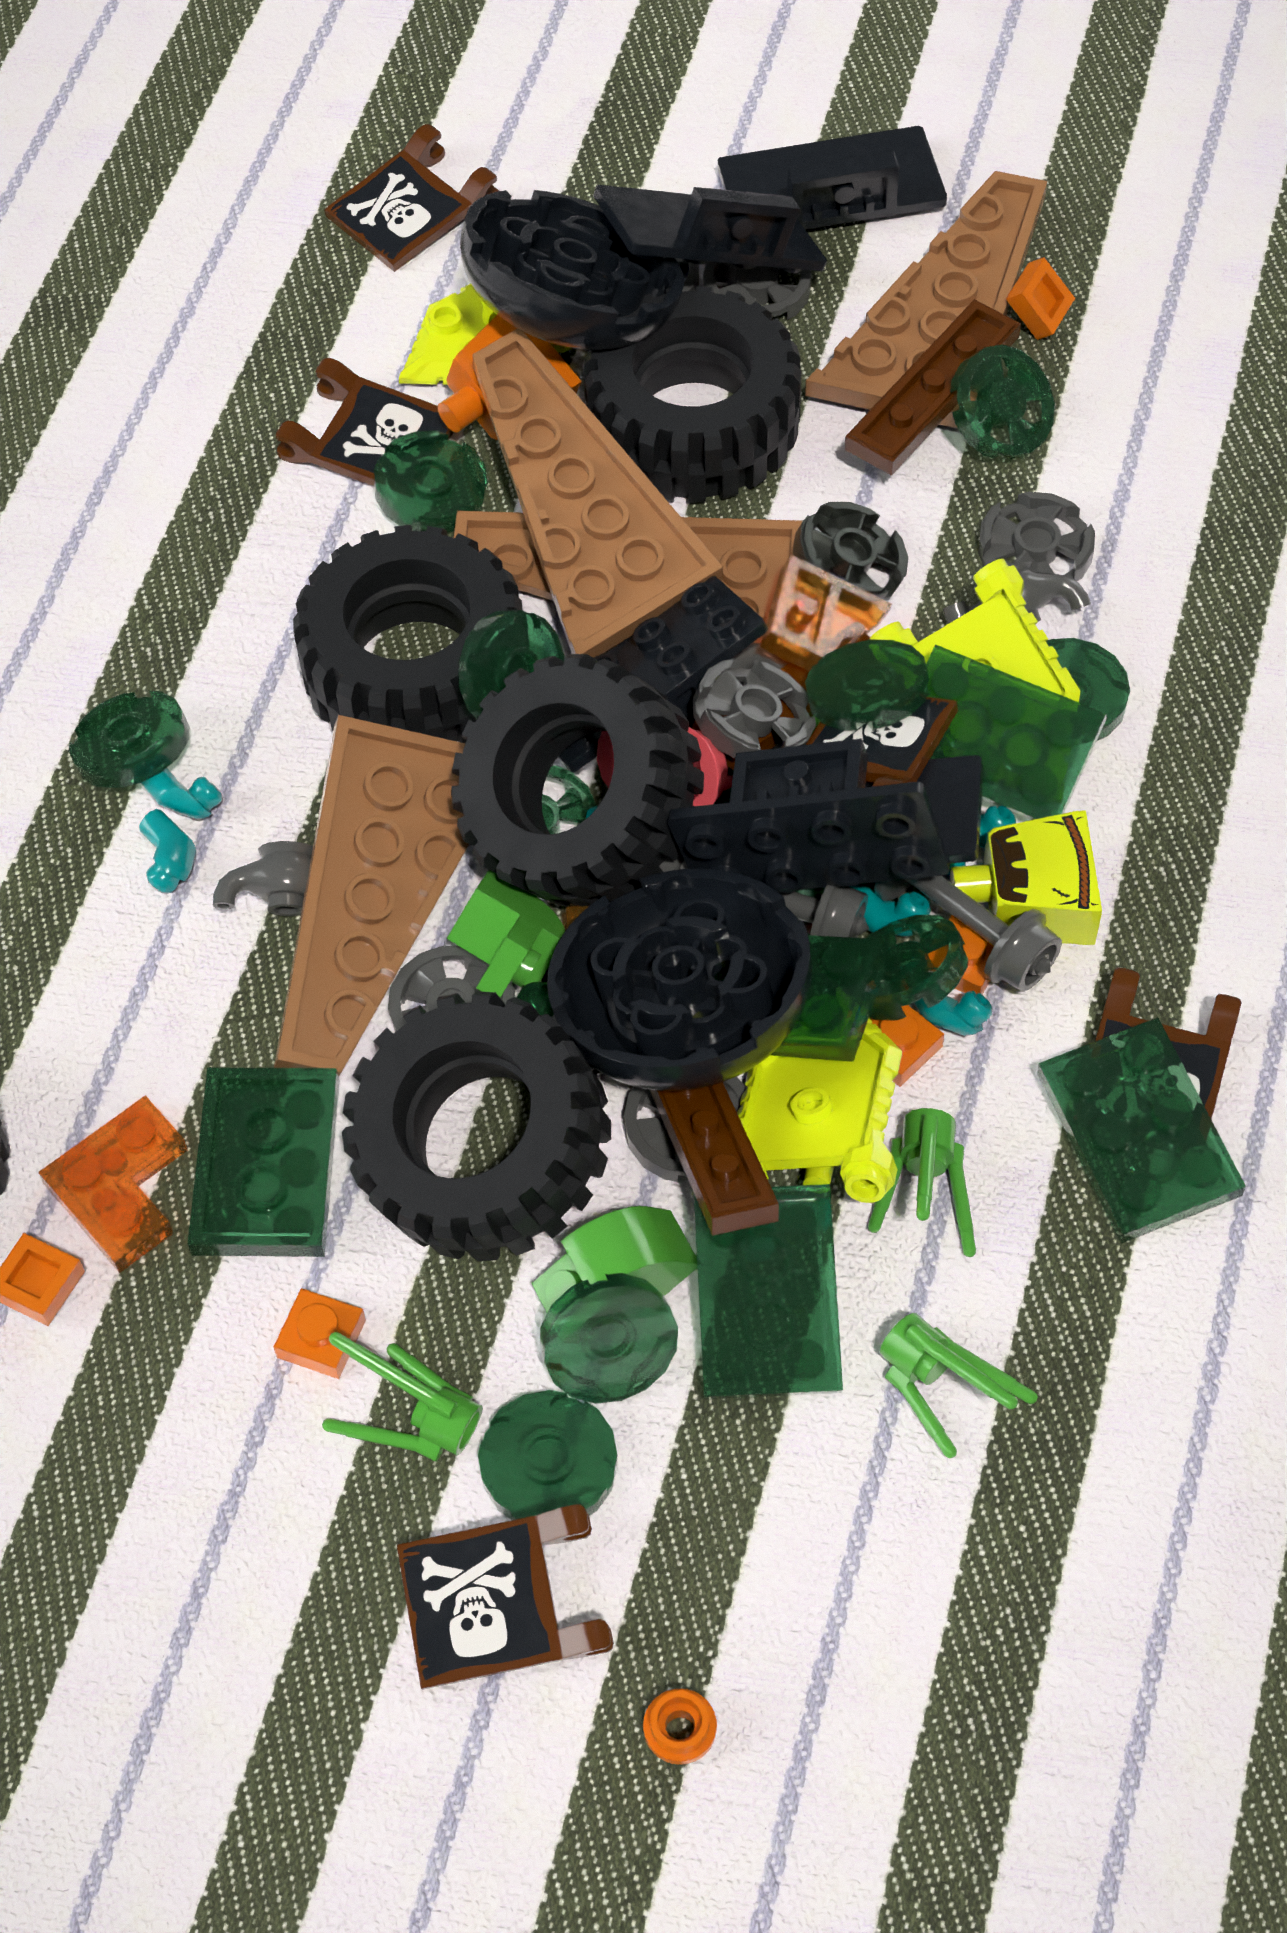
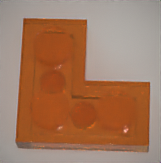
M145 1095L38 1173L45 1187L118 1273H121L173 1234L169 1221L138 1186L188 1150L184 1138Z

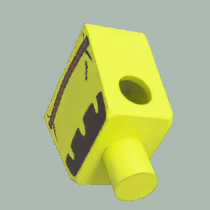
M1086 810L993 828L987 832L983 865L951 867L950 882L978 903L988 902L989 911L1009 926L1026 911L1037 909L1045 914V925L1061 938L1062 943L1095 945L1102 915V906Z

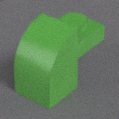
M488 870L447 939L489 964L476 989L482 992H496L501 998L510 981L521 988L524 985L535 991L550 966L554 950L565 933V929L554 911L540 898L498 878L497 873Z
M634 1206L604 1214L582 1225L566 1236L561 1243L567 1253L531 1284L560 1339L577 1341L622 1301L655 1305L696 1270L701 1263L671 1210Z

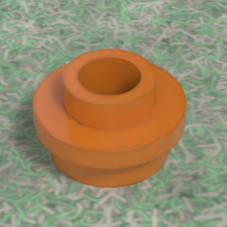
M682 1688L665 1691L650 1703L645 1712L643 1721L644 1737L650 1750L665 1762L678 1765L695 1762L711 1749L715 1741L717 1732L715 1712L710 1703L695 1691ZM685 1718L693 1724L694 1730L685 1739H675L668 1734L666 1727L673 1719Z

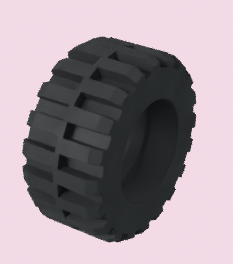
M697 286L696 291H684L681 293L676 309L668 321L650 337L633 345L618 349L589 350L587 352L584 363L586 406L667 501L674 502L675 497L689 498V504L705 503L706 497L719 495L720 500H724L738 495L739 488L743 486L750 490L766 480L767 471L774 473L787 459V452L794 447L800 422L801 358L797 345L791 340L790 332L777 318L772 320V313L756 301L749 305L745 303V298L741 294L729 290L723 295L714 293L712 287ZM669 288L665 289V295L668 294ZM649 293L644 296L642 303H662L665 295L653 298L652 294ZM641 305L636 311L623 317L638 316ZM684 383L710 384L723 388L733 394L722 401L703 406H680L667 403L653 396L665 388Z
M411 525L394 526L395 532L380 535L379 531L375 530L363 534L360 537L361 542L354 546H351L348 542L331 554L332 562L330 564L322 561L309 576L310 585L303 587L296 602L297 614L293 618L294 637L306 694L311 698L313 709L321 720L330 722L332 731H334L338 715L466 744L467 740L461 737L468 720L475 723L484 710L479 706L481 701L491 690L500 693L506 687L503 680L520 668L527 670L522 600L519 598L518 586L512 574L503 569L502 561L490 550L484 548L479 552L478 542L459 533L455 538L447 536V530L438 527L427 526L426 531H413ZM405 623H434L448 627L460 634L446 648L432 655L417 659H389L364 649L367 643L379 633Z
M570 654L565 657L564 661L556 656H550L533 663L534 672L529 673L520 668L503 680L506 687L500 693L491 690L481 701L479 706L484 710L476 722L468 720L461 737L467 740L463 753L456 752L452 773L459 776V785L452 786L451 788L452 806L454 810L464 814L457 821L458 829L464 842L474 846L473 856L484 868L497 873L498 878L551 903L565 907L572 903L581 908H588L604 895L607 899L613 901L624 894L634 891V884L640 882V878L662 873L663 870L659 866L667 857L676 861L681 852L668 826V815L671 809L695 807L693 806L694 794L703 793L704 772L693 766L694 762L700 761L702 754L697 738L687 732L689 721L680 708L670 703L666 695L622 666L605 658L597 661L588 654ZM607 731L613 746L614 768L611 783L604 799L597 809L579 825L561 833L550 834L542 811V793L550 768L558 756L576 740L592 733Z
M476 991L472 994L471 1003H465L458 993L438 997L436 1000L437 1009L426 1012L419 1005L403 1014V1018L407 1023L394 1034L386 1028L373 1041L380 1049L370 1061L362 1057L352 1075L360 1083L358 1091L346 1093L342 1111L354 1124V1126L345 1127L342 1131L344 1152L354 1160L350 1171L357 1186L370 1196L369 1202L404 1234L422 1247L430 1245L440 1255L458 1260L467 1251L478 1262L498 1260L500 1257V1247L507 1246L517 1256L535 1249L532 1237L543 1231L553 1239L568 1227L561 1217L572 1206L583 1211L592 1198L593 1194L586 1187L590 1176L596 1178L603 1177L608 1157L599 1148V1143H607L611 1140V1119L602 1109L608 1103L602 1083L592 1071L593 1067L588 1064L575 1043L568 1040L570 1037L564 1029L548 1014L540 1015L531 1003L512 997L505 1004L496 992ZM489 1077H508L521 1080L530 1091L531 1110L525 1133L511 1154L492 1169L475 1176L445 1178L434 1174L427 1163L426 1141L431 1122L446 1099L461 1087L476 1080Z

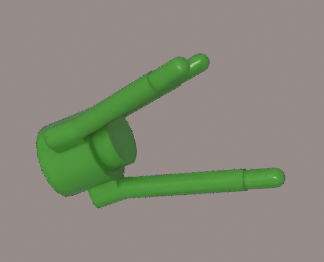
M920 1108L912 1110L905 1115L902 1137L891 1141L890 1153L898 1169L895 1185L881 1200L874 1203L868 1229L872 1233H877L881 1229L903 1165L906 1164L907 1170L918 1176L916 1216L921 1221H926L930 1216L933 1178L942 1175L947 1168L949 1170L963 1253L966 1257H973L976 1254V1245L963 1170L964 1146L955 1142L956 1122L949 1113L933 1108Z
M911 1313L901 1319L885 1337L880 1348V1354L892 1364V1367L885 1375V1379L903 1394L931 1438L934 1439L944 1456L949 1459L956 1456L957 1449L915 1386V1381L921 1380L925 1385H930L949 1368L1007 1409L1017 1407L1018 1400L1016 1397L1028 1404H1034L1038 1398L1033 1390L955 1343L938 1327L933 1328L917 1313Z
M333 1332L330 1334L329 1342L333 1346L419 1400L413 1411L410 1423L419 1428L420 1432L419 1436L331 1418L325 1419L322 1423V1428L325 1431L416 1451L435 1462L438 1461L444 1449L456 1456L461 1454L474 1434L482 1415L483 1407L472 1401L473 1396L450 1385L395 1343L388 1345L386 1349L387 1354L418 1380L341 1333Z

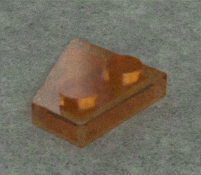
M790 555L780 570L766 623L768 631L763 635L760 648L777 655L787 662L815 673L879 626L891 610L892 603L798 557Z

